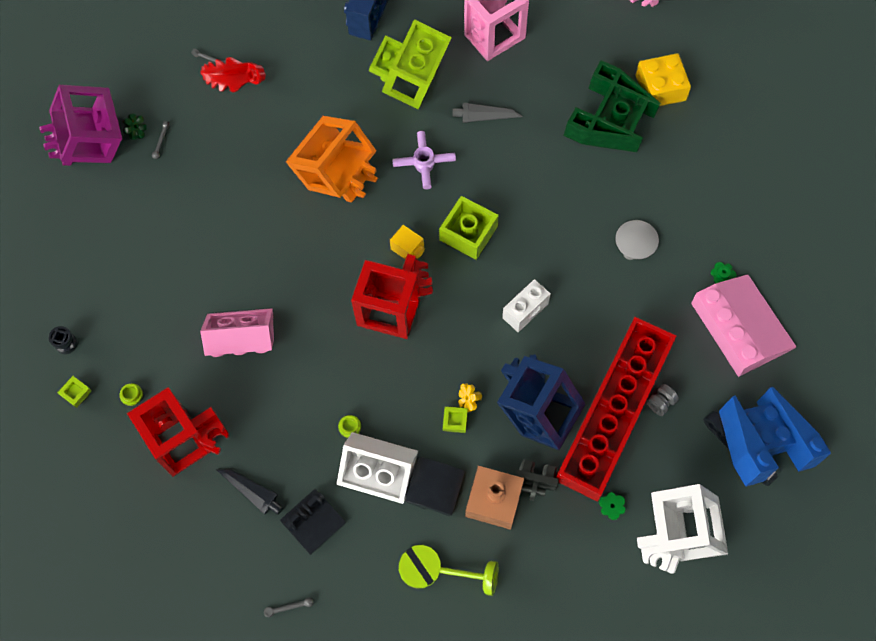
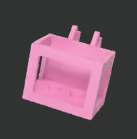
M465 0L464 35L487 61L526 38L529 0H515L506 6L507 0ZM519 12L518 27L509 18ZM502 22L513 36L494 47L495 25Z

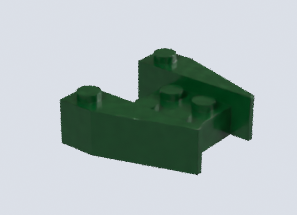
M600 60L592 75L588 89L605 97L595 115L575 107L567 122L563 136L584 145L637 152L643 137L634 134V131L643 114L652 118L655 117L661 103L620 68Z

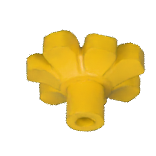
M465 383L461 385V390H459V397L462 399L458 400L460 407L468 408L467 412H472L477 408L476 401L482 400V393L474 392V385Z

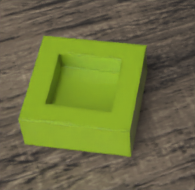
M72 376L57 393L77 408L92 390Z
M445 407L443 431L466 433L468 408Z

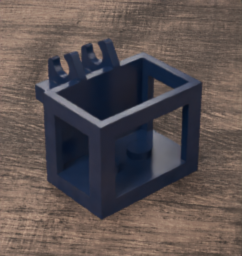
M535 354L530 355V357L524 356L520 364L518 357L514 358L511 365L505 363L501 372L509 383L497 401L498 405L521 436L560 450L585 406V402L563 368L539 361ZM545 374L550 375L546 383ZM560 384L568 396L556 392ZM551 401L571 408L558 432H556L544 414Z

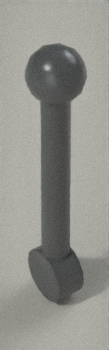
M193 49L191 52L195 57L200 56L212 62L216 60V58L200 53L197 49Z
M169 121L163 122V129L156 149L152 152L154 159L160 157L159 151L166 130L169 128Z
M308 597L305 601L274 609L267 607L264 609V615L272 617L274 613L302 606L311 607L314 601Z

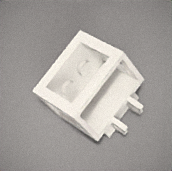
M700 484L651 493L657 535L637 538L638 548L642 550L644 563H650L656 567L658 559L662 557V565L659 568L674 574L679 561L728 554L719 497ZM707 508H710L714 537L710 535ZM683 512H694L698 536L687 538Z

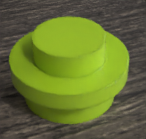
M134 383L126 384L120 391V400L128 406L138 404L143 397L142 389Z
M353 415L343 417L338 425L339 432L346 438L350 436L351 432L359 434L361 431L360 420Z

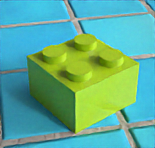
M460 196L439 228V241L477 260L498 227L499 215Z

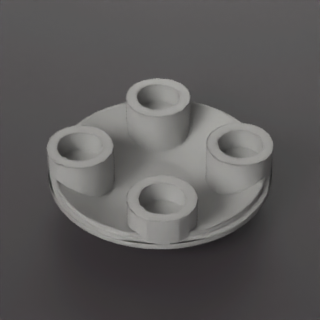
M632 220L620 226L616 233V244L626 259H644L656 252L659 238L656 230L650 224L640 220Z

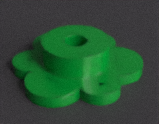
M717 262L714 269L711 270L715 283L736 278V272L732 270L730 264L724 265L722 262Z
M610 492L607 497L603 496L600 498L599 505L602 507V515H608L611 520H616L620 514L625 513V507L623 506L625 499L623 496H616Z

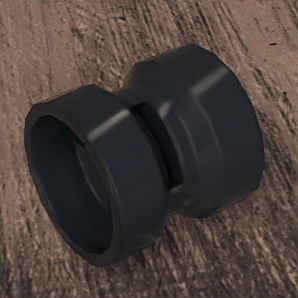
M58 326L49 333V342L59 353L70 354L77 348V338L68 328Z

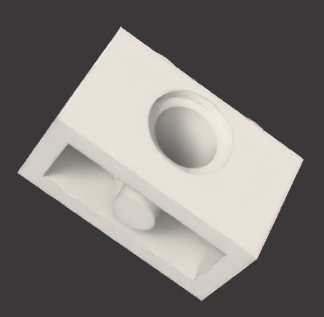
M534 279L503 308V319L519 332L549 304L550 293Z

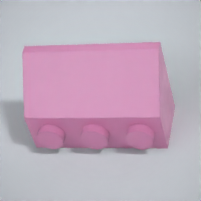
M273 309L207 314L201 329L204 355L220 357L224 354L234 353V355H243L246 352L266 353L272 350L274 343Z

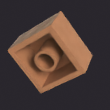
M478 466L465 517L511 530L524 478Z

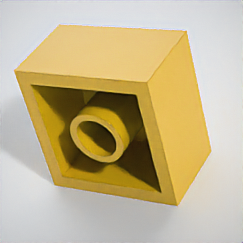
M678 53L639 61L636 72L638 84L661 103L660 106L687 100L691 86Z

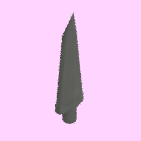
M463 103V109L453 108L452 113L453 117H463V123L523 117L512 109Z

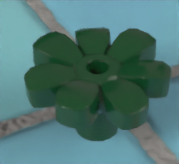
M134 113L129 114L128 118L123 119V133L130 134L129 138L131 140H136L137 137L139 139L144 138L145 133L143 131L147 129L146 124H142L144 118L141 115L136 117Z

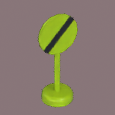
M415 545L406 550L399 562V573L402 580L408 586L414 588H426L432 585L438 579L439 574L442 573L483 580V591L486 595L493 596L496 590L499 564L495 561L487 563L484 574L441 567L438 554L432 548L425 545Z

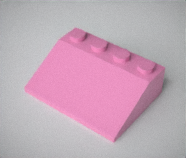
M749 275L716 283L696 293L691 303L738 377L796 348V345Z

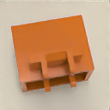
M322 116L286 161L308 190L339 198L343 196L347 202L351 203L356 196L365 197L366 193L361 190H363V183L366 180L371 182L378 180V177L374 176L376 168L372 167L369 163V160L377 150L356 121ZM353 131L361 143L345 139Z

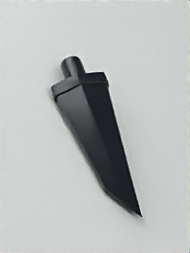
M217 470L263 514H267L269 510H272L277 515L282 512L283 506L275 502L278 494L274 491H270L233 470Z

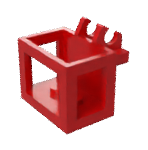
M407 254L402 269L365 260L351 299L357 326L408 339L420 297L433 293L432 286L423 288L432 285V278L429 277V273L422 271V269H428V263L418 261L416 256ZM371 310L396 315L397 326L369 319Z
M169 387L127 413L154 458L172 477L210 452L218 455L221 448L215 447L216 442L213 441L214 438L218 435H223L226 438L229 437V433L211 407L191 419L186 409ZM180 422L184 430L162 443L158 435ZM190 438H193L199 448L175 463L169 452Z

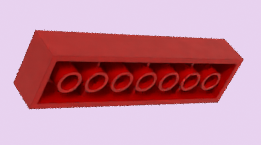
M634 317L557 474L556 479H558L559 483L597 502L599 501L676 335Z

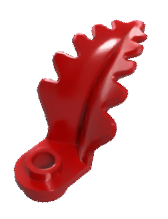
M232 57L226 58V64L219 59L215 60L216 66L212 62H208V65L204 64L200 71L203 80H206V84L209 85L211 83V88H215L218 84L220 91H224L229 86L231 92H237L245 83L251 82L257 85L265 80V71L261 65L252 62L242 63Z

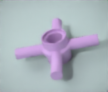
M419 131L417 132L419 148L416 149L414 156L393 159V167L414 165L416 170L422 175L423 189H430V171L433 169L434 164L456 161L455 153L434 155L433 151L427 147L425 132Z

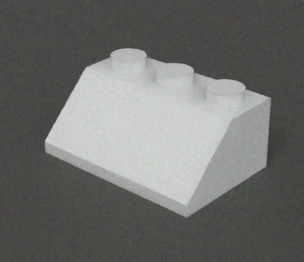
M351 432L343 446L337 485L403 504L418 451Z

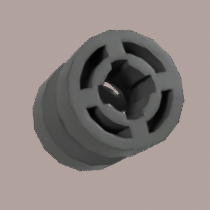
M662 384L657 389V393L651 395L646 402L653 412L663 416L668 412L669 406H673L679 401V397L672 388Z

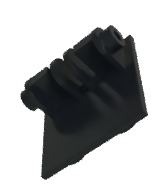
M316 489L280 519L281 523L310 555L346 523Z

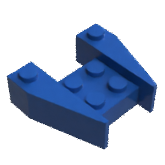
M770 387L756 402L758 404L757 407L744 410L737 397L733 396L719 410L733 466L745 487L764 482L779 468L772 455L787 452L799 472L816 467L831 454L820 434L774 387Z

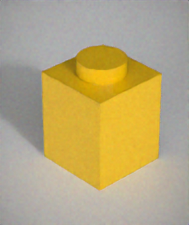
M402 225L390 239L391 250L406 259L407 254L414 255L418 259L425 250L424 238L405 225Z

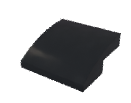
M417 457L404 502L422 509L428 508L446 516H452L465 471L434 460Z

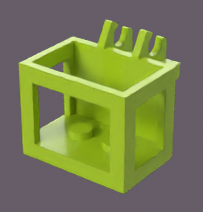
M414 19L403 43L385 35L369 71L380 76V79L385 82L382 90L383 93L419 109L452 37ZM397 76L419 86L414 99L392 89Z

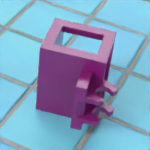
M59 85L49 110L52 123L39 127L41 133L53 132L51 135L44 136L45 141H51L43 144L44 149H57L54 152L48 153L49 158H59L62 165L71 166L72 162L111 163L120 145L122 136L110 89ZM70 95L97 96L92 108L73 107Z

